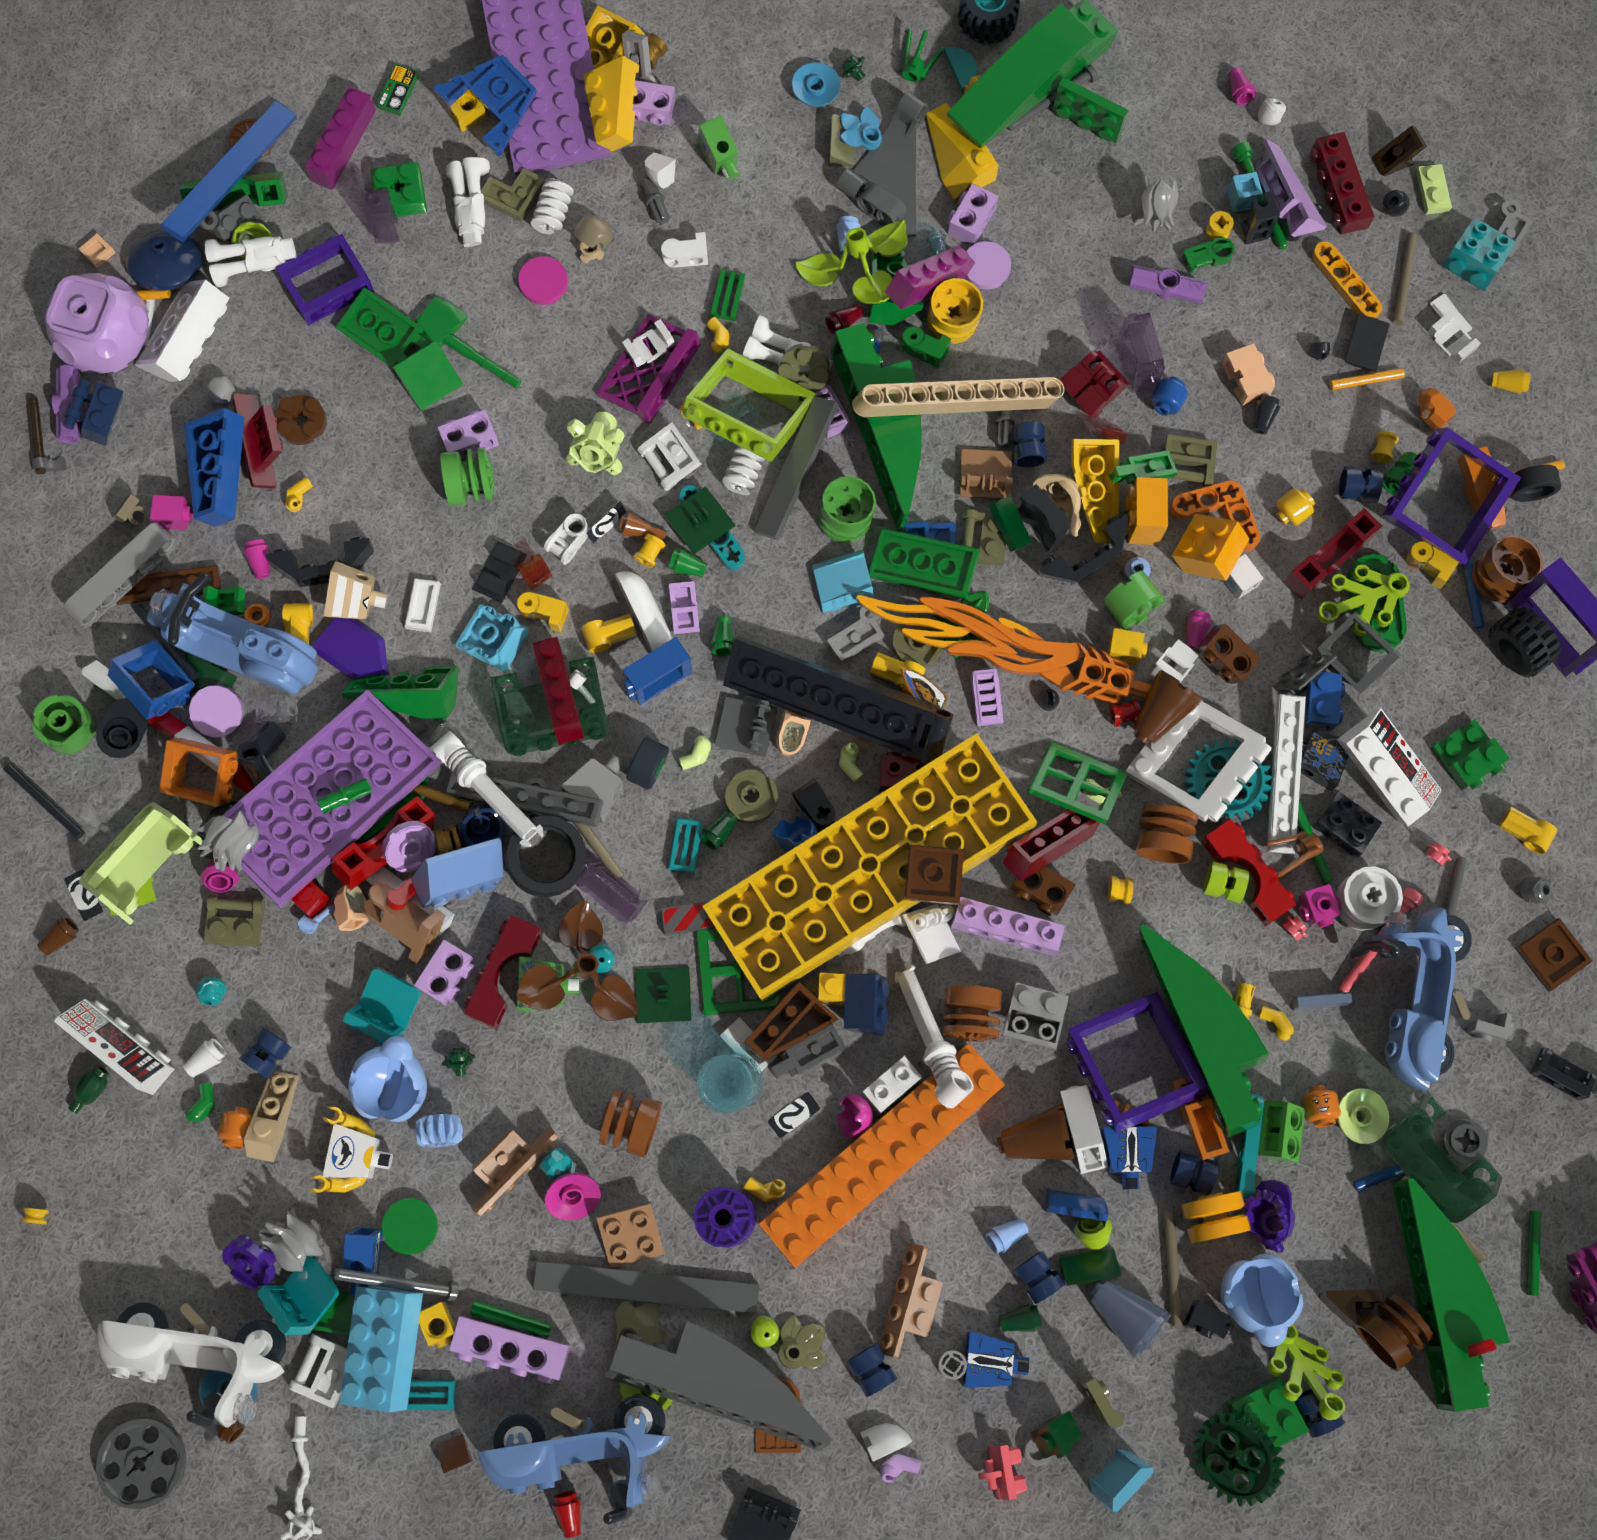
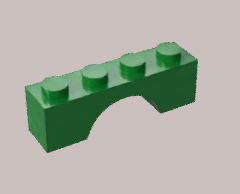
M283 172L244 175L214 209L229 205L245 194H248L252 203L258 206L285 204L288 194ZM201 180L183 182L180 187L182 201Z

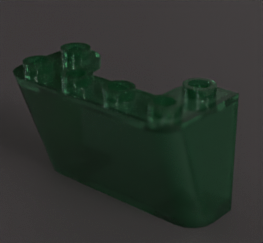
M594 656L568 661L571 674L581 666L590 667L587 671L581 672L587 678L583 686L596 701L590 704L579 690H575L571 686L584 739L561 745L558 744L542 683L521 688L517 672L491 677L498 727L507 753L514 756H522L538 750L547 751L553 747L575 745L578 742L587 740H600L607 735L609 726ZM503 682H512V683H513V684H512L511 686H509V687H501V686H499V685H500L501 683H503Z
M1427 1091L1417 1098L1384 1134L1382 1139L1383 1147L1410 1179L1414 1178L1450 1222L1458 1223L1497 1197L1503 1177L1484 1156L1465 1170L1461 1171L1430 1135L1434 1127L1433 1123L1446 1114V1111ZM1427 1103L1434 1109V1114L1431 1117L1424 1110ZM1478 1168H1484L1490 1173V1179L1485 1182L1483 1179L1475 1178L1474 1171Z

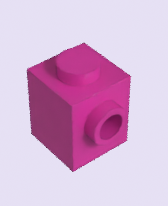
M153 495L150 520L153 523H159L164 529L188 530L189 521L193 520V507L182 496Z

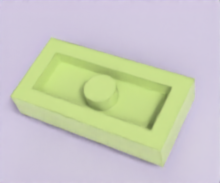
M1442 164L1418 167L1416 174L1425 214L1450 212L1452 205Z

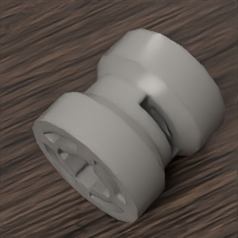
M947 1350L938 1357L937 1369L943 1377L956 1380L965 1374L967 1361L960 1352Z

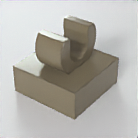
M130 494L125 497L112 517L120 523L127 519L130 525L137 526L139 522L133 519V513L137 511L141 515H145L147 512L143 507L136 506L140 500Z

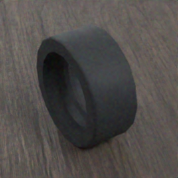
M1536 465L1514 472L1521 479L1512 491L1511 498L1514 501L1527 502L1541 500L1556 494L1562 487L1557 467L1553 465Z

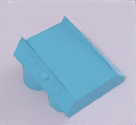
M863 550L811 565L823 613L838 611L850 604L862 606L856 600L857 595L869 598L874 597L873 586Z
M480 604L455 646L500 671L510 670V665L525 640L529 639V628L520 624L510 614L502 615L493 607Z
M1116 1449L1117 1455L1094 1479L1089 1478L1091 1493L1113 1513L1118 1512L1154 1473L1150 1465L1131 1451Z

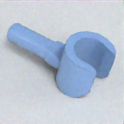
M329 905L313 919L304 915L298 922L299 929L307 934H312L318 927V923L335 910L334 907Z

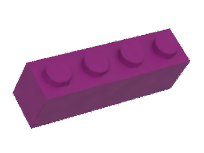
M350 86L348 87L305 165L311 182L331 190L334 189L376 112L370 94Z
M956 246L898 270L885 293L900 309H904L932 297L936 287L943 281L952 278L965 279L975 262L967 251L960 246Z

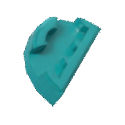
M957 47L944 48L945 57L962 93L964 92V85H969L970 78L977 74L976 61L964 49Z

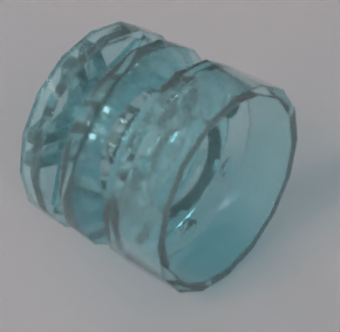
M739 1053L712 1057L704 1063L697 1078V1089L701 1100L710 1109L721 1113H730L748 1108L757 1101L763 1087L762 1072L757 1063L747 1055ZM736 1077L738 1082L735 1086L730 1087L729 1082L732 1078Z

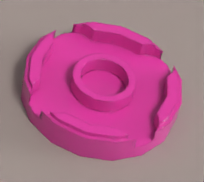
M540 256L532 258L519 271L518 282L521 293L534 304L548 305L555 303L567 291L568 277L566 269L559 261L552 257Z

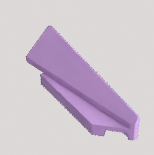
M1265 138L1262 143L1265 147L1263 159L1257 160L1255 170L1265 192L1272 191L1280 213L1279 217L1282 219L1286 217L1290 234L1296 237L1326 229L1327 226L1280 147Z

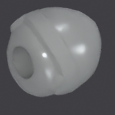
M226 376L212 379L206 387L209 399L218 405L229 404L232 402L231 397L236 393L234 386Z

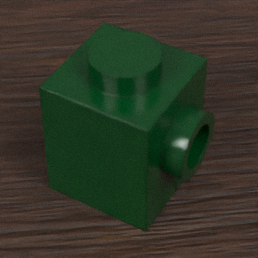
M1070 1411L1052 1417L1030 1432L1044 1459L1056 1455L1057 1459L1064 1457L1072 1452L1070 1446L1083 1438Z

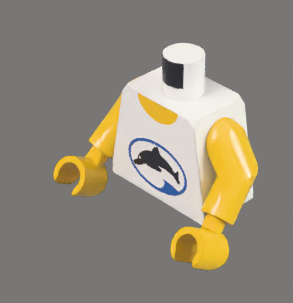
M328 1106L327 1108L335 1111V1116L332 1119L323 1117L324 1121L334 1124L323 1176H312L310 1179H317L320 1186L318 1189L309 1190L311 1193L323 1192L324 1190L327 1192L346 1193L362 1186L366 1179H372L375 1167L389 1170L392 1164L393 1153L379 1151L380 1140L375 1138L374 1129L362 1118L346 1112L342 1113L338 1107Z

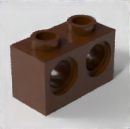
M1226 623L1214 626L1196 647V650L1201 654V659L1208 665H1212L1219 672L1218 674L1222 680L1231 684L1243 682L1261 660ZM1216 641L1220 645V652L1215 648ZM1234 659L1238 662V670L1234 668Z
M1046 866L1031 875L1037 882V886L1034 888L1027 887L1024 880L1021 882L1018 879L1015 880L1011 887L1015 891L1014 895L1025 902L1031 900L1038 905L1037 908L1041 912L1049 916L1052 913L1056 916L1059 914L1076 885ZM1047 891H1057L1060 900L1051 901L1047 897Z

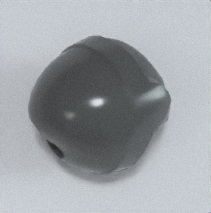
M1528 877L1520 883V893L1529 904L1546 903L1550 900L1552 894L1551 884L1545 878Z

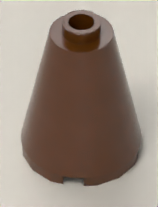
M1163 670L1156 674L1133 727V730L1136 731L1134 737L1145 745L1149 741L1155 744L1200 705L1202 698L1188 686L1185 687L1179 683L1178 679Z
M1056 1105L1002 1130L1001 1137L997 1138L1000 1154L1005 1153L1007 1159H1075L1070 1128L1067 1120L1065 1121L1064 1115H1066L1064 1105Z

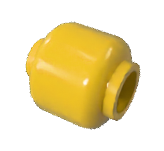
M1293 488L1277 500L1276 506L1279 511L1276 512V516L1284 525L1289 522L1293 526H1298L1314 513L1313 505L1315 501L1305 489L1298 490Z

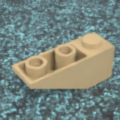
M274 1071L267 1080L244 1137L247 1157L269 1162L275 1161L284 1136L298 1075Z

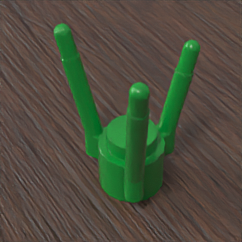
M909 29L907 31L900 72H902L901 75L904 79L913 83L919 82L920 79H925L927 72L944 51V46H941L924 67V61L919 57L928 34L927 30L923 31L915 55L911 56L910 59L912 30Z

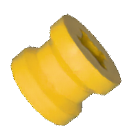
M1224 211L1212 214L1206 226V235L1210 240L1213 241L1219 237H1229L1234 224L1231 215Z
M1111 875L1108 884V902L1120 900L1124 904H1130L1133 895V878L1119 879L1117 876Z

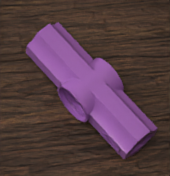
M1136 265L1133 267L1129 288L1154 293L1163 300L1176 298L1202 304L1207 287L1206 281L1180 276L1174 269L1158 271ZM1164 283H1169L1172 287H1168Z
M60 365L56 369V394L52 396V407L56 416V439L66 444H76L81 440V424L76 422L73 430L65 428L63 424L66 419L64 413L66 408H70L73 399L72 391L74 387L78 386L80 380V371L78 368L70 365ZM83 402L82 407H81V409H80V412L83 413V414H84V402Z

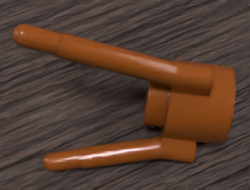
M1303 831L1297 835L1266 842L1267 846L1298 841L1295 849L1299 858L1276 874L1278 880L1306 860L1324 851L1322 842L1315 833L1307 836L1306 832Z

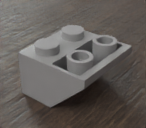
M1016 982L1012 987L1006 1011L1003 1036L1056 1050L1069 996Z

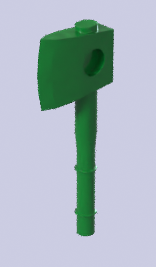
M436 296L426 307L422 315L417 316L414 322L424 329L421 336L431 343L436 340L440 347L445 344L515 389L521 385L522 381L512 375L511 372L509 373L454 336L465 323L468 316L452 303Z

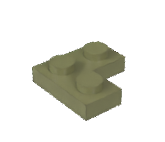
M525 168L522 169L511 187L489 177L481 189V194L484 195V204L521 222L541 192L545 178Z

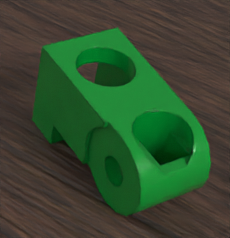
M911 326L906 328L902 338L903 350L913 357L938 369L940 368L950 350L951 338L942 335L940 340L924 334L919 327Z

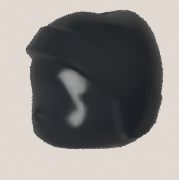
M1389 191L1384 196L1382 202L1384 212L1391 217H1399L1405 214L1410 205L1408 195L1404 191Z

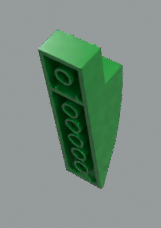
M1081 0L1069 10L1061 3L1011 46L947 112V116L979 148H982L1057 90L1063 77L1070 80L1083 70L1084 67L1105 53L1111 47L1118 30L1088 0Z
M865 323L835 332L831 355L897 531L901 532L904 529L910 512L921 460V414L862 417L856 414L852 407V402L867 385L916 383L910 360L883 367L882 358L879 353L876 354L873 347L875 345L873 334L871 331H867Z
M1145 924L1139 926L1140 941L1187 1048L1208 1085V1096L1212 1100L1227 1138L1258 1126L1263 1110L1257 1097L1252 1099L1249 1093L1251 1083L1245 1072L1247 1069L1265 1063L1269 1053L1258 1033L1237 1003L1197 961Z
M1414 1178L1392 1182L1418 1313L1434 1336V1339L1428 1345L1425 1344L1437 1408L1457 1412L1489 1407L1490 1390L1488 1384L1483 1380L1482 1370L1484 1369V1361L1482 1355L1469 1358L1465 1348L1488 1339L1494 1340L1495 1345L1510 1343L1501 1312L1490 1285L1459 1231Z

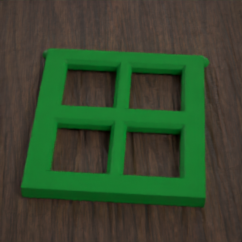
M1050 742L1027 791L1029 794L1038 796L1106 825L1128 773L1055 742ZM1056 755L1080 764L1074 777L1050 767ZM1089 769L1114 778L1109 791L1085 782ZM1047 774L1071 783L1066 796L1042 787ZM1081 788L1105 797L1100 811L1076 801Z
M697 930L704 1005L701 1013L703 1015L774 1009L779 1003L778 992L763 1002L761 999L745 1000L742 978L744 972L735 958L734 964L710 966L708 941L723 940L718 930ZM735 975L738 1001L714 1003L712 978Z

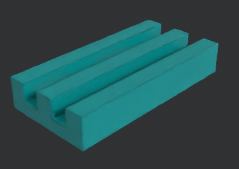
M676 818L668 871L695 874L703 821ZM682 824L686 825L680 865H676L675 860ZM692 826H696L691 863L689 867L685 866L691 828Z
M411 1380L410 1386H448V1392H409V1398H448V1404H408L407 1410H455L456 1380Z

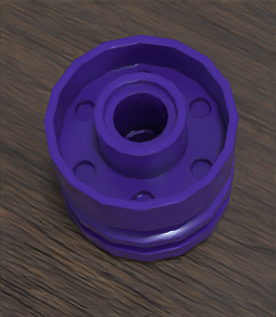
M719 1187L710 1190L700 1198L695 1207L694 1224L696 1231L705 1242L714 1247L732 1248L741 1245L751 1237L756 1227L757 1213L754 1203L746 1194L736 1189ZM725 1210H728L731 1214V1220L727 1225H723L720 1220V1216Z

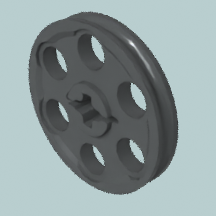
M153 1418L127 1421L116 1427L105 1438L99 1449L96 1460V1475L99 1485L112 1502L124 1508L143 1509L159 1504L176 1490L183 1478L186 1467L185 1447L178 1433L163 1421ZM149 1426L156 1427L159 1432V1437L154 1443L147 1442L144 1437L145 1430ZM121 1433H126L130 1437V1445L125 1450L119 1449L116 1445V1438ZM171 1447L176 1451L177 1459L173 1464L168 1465L163 1461L162 1454L165 1449ZM149 1456L144 1463L146 1469L141 1468L133 1471L138 1464L137 1457ZM110 1462H116L120 1467V1473L115 1479L109 1478L105 1473L106 1466ZM158 1476L163 1477L167 1482L166 1490L161 1494L156 1493L152 1488L153 1480ZM128 1484H134L138 1488V1495L133 1501H129L124 1497V1488Z

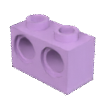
M635 81L637 96H634L633 102L640 103H633V111H635L634 122L641 120L658 126L663 124L670 125L675 105V87Z
M972 183L968 192L964 190L961 194L957 211L952 210L947 219V224H949L948 234L971 246L976 244L996 209L999 196ZM973 203H978L981 206H974ZM962 222H966V223H969L970 225L965 226V225H962L961 223H962Z
M486 410L472 411L466 417L458 420H448L438 427L446 451H458L461 459L467 458L468 449H472L475 455L478 453V448L485 447L488 450L499 446ZM478 427L485 428L484 431L480 433L474 432V430ZM454 436H461L460 440L456 442L450 441Z
M443 940L414 986L446 1006L448 1001L452 1003L460 991L458 986L462 979H468L475 968L473 962L475 960L466 952ZM452 957L461 958V963L456 969L448 968V961ZM437 980H445V989L441 992H434V983Z

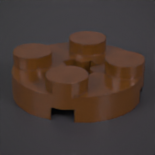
M307 395L285 397L280 401L279 407L275 412L277 430L291 444H310L314 441L313 439L317 438L319 434L321 436L325 431L327 424L326 413L316 398ZM299 415L307 418V421H302V425H298L295 421V418Z

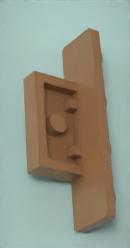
M549 1126L529 1146L510 1128L471 1167L489 1186L470 1206L473 1212L478 1217L483 1213L487 1214L496 1205V1200L503 1193H508L512 1190L516 1180L523 1172H529L535 1166L536 1159L543 1152L546 1153L553 1148L559 1135Z
M909 1243L904 1253L903 1265L900 1276L896 1281V1290L892 1305L888 1310L885 1330L880 1338V1349L884 1355L896 1359L899 1357L905 1331L926 1338L929 1336L943 1282L921 1275L928 1247Z

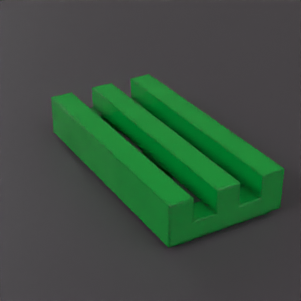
M721 269L711 317L735 322L745 282V273L738 275L734 271L727 273L726 270ZM725 279H729L722 310L720 313L717 311L723 290ZM735 280L738 281V285L730 315L726 313Z

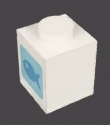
M1244 554L1238 559L1228 579L1224 582L1238 600L1257 588L1264 578L1247 555Z

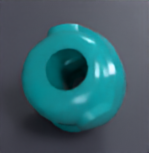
M598 944L589 951L598 959L597 973H606L612 969L615 963V955L608 945ZM600 957L604 958L603 962L599 961Z
M204 977L199 981L195 995L201 1003L217 1006L225 996L227 988L225 982L218 977Z

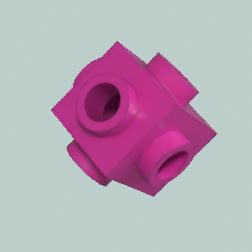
M1330 884L1305 891L1298 897L1301 903V916L1304 921L1308 922L1309 927L1317 924L1319 928L1330 926L1335 923L1334 919L1341 915V902L1338 896L1333 894Z

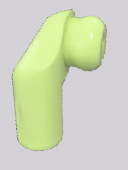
M705 736L695 738L692 754L679 758L682 770L703 764L707 760L711 750V743Z
M849 742L841 749L839 766L855 783L864 774L855 765L859 748L855 743Z

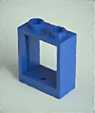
M677 637L671 639L623 669L624 679L622 682L625 686V693L631 701L636 699L638 704L642 705L692 673L691 657Z
M156 640L113 658L107 674L146 720L156 715L162 716L169 709L177 705H185L191 699L194 682ZM150 666H153L173 689L153 700L131 676Z

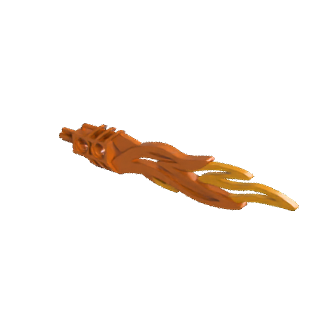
M857 595L856 600L864 608L890 622L926 626L942 631L903 628L901 630L902 634L912 640L948 649L946 653L949 655L983 658L1005 672L1020 675H1040L1059 687L1061 691L1073 690L1076 691L1073 693L1076 696L1086 694L1088 696L1085 699L1088 700L1098 698L1116 704L1120 700H1124L1128 694L1146 699L1151 687L1149 684L1134 680L1135 671L1130 670L1129 664L1110 657L1106 651L1099 650L1098 653L1094 647L1087 646L1086 649L1079 642L1058 643L1045 641L1036 633L1018 623L1005 618H999L996 621L984 612L959 602L921 597L919 600L920 605H901L862 595ZM881 609L902 613L936 614L961 627L927 618L899 617L888 614ZM1015 630L1019 631L1023 635L1016 633ZM971 632L983 641H941L925 637L959 638ZM1007 644L1032 654L1051 658L1031 659L1016 655L1017 652ZM998 657L1010 659L1020 664L1011 663ZM1081 660L1076 678H1074L1067 666ZM1086 669H1094L1098 675L1097 679H1090L1086 674ZM1111 677H1119L1122 681V687L1113 686Z

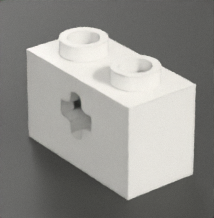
M904 1056L867 1087L861 1095L868 1101L875 1112L881 1115L917 1084L922 1076Z

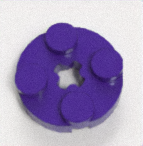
M240 1235L237 1239L232 1240L222 1252L224 1264L226 1265L229 1262L233 1268L230 1274L248 1288L256 1289L258 1286L268 1285L275 1277V1267L273 1265L276 1261L275 1255L268 1249H262L246 1235Z

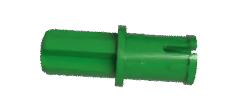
M364 778L344 788L339 786L338 790L317 798L323 814H326L345 804L349 806V802L371 793L372 788L369 781Z

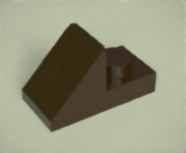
M1411 125L1375 153L1372 158L1382 175L1387 176L1415 164L1412 158L1425 149L1427 145L1417 128Z
M1341 1290L1319 1293V1299L1349 1327L1357 1325L1355 1304H1357V1309H1374V1304L1383 1301L1382 1290Z

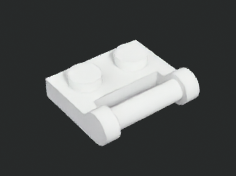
M673 422L637 449L641 457L647 459L662 481L660 484L665 491L675 487L677 482L702 464ZM657 446L675 470L670 475L653 452Z
M312 1333L309 1340L311 1343L295 1380H291L288 1389L326 1406L335 1408L341 1395L347 1348ZM323 1348L327 1350V1353L312 1386L308 1387L305 1385L320 1349Z

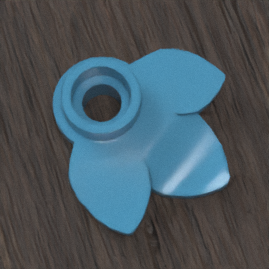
M865 107L860 117L842 113L841 126L844 132L840 135V138L844 143L851 147L862 146L867 150H875L880 146L882 137L878 129L879 120L871 109Z

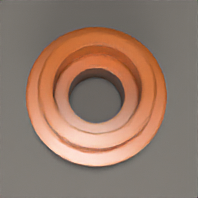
M252 604L245 610L244 619L265 627L270 622L271 614L266 606ZM256 614H262L260 620L255 621L253 619Z

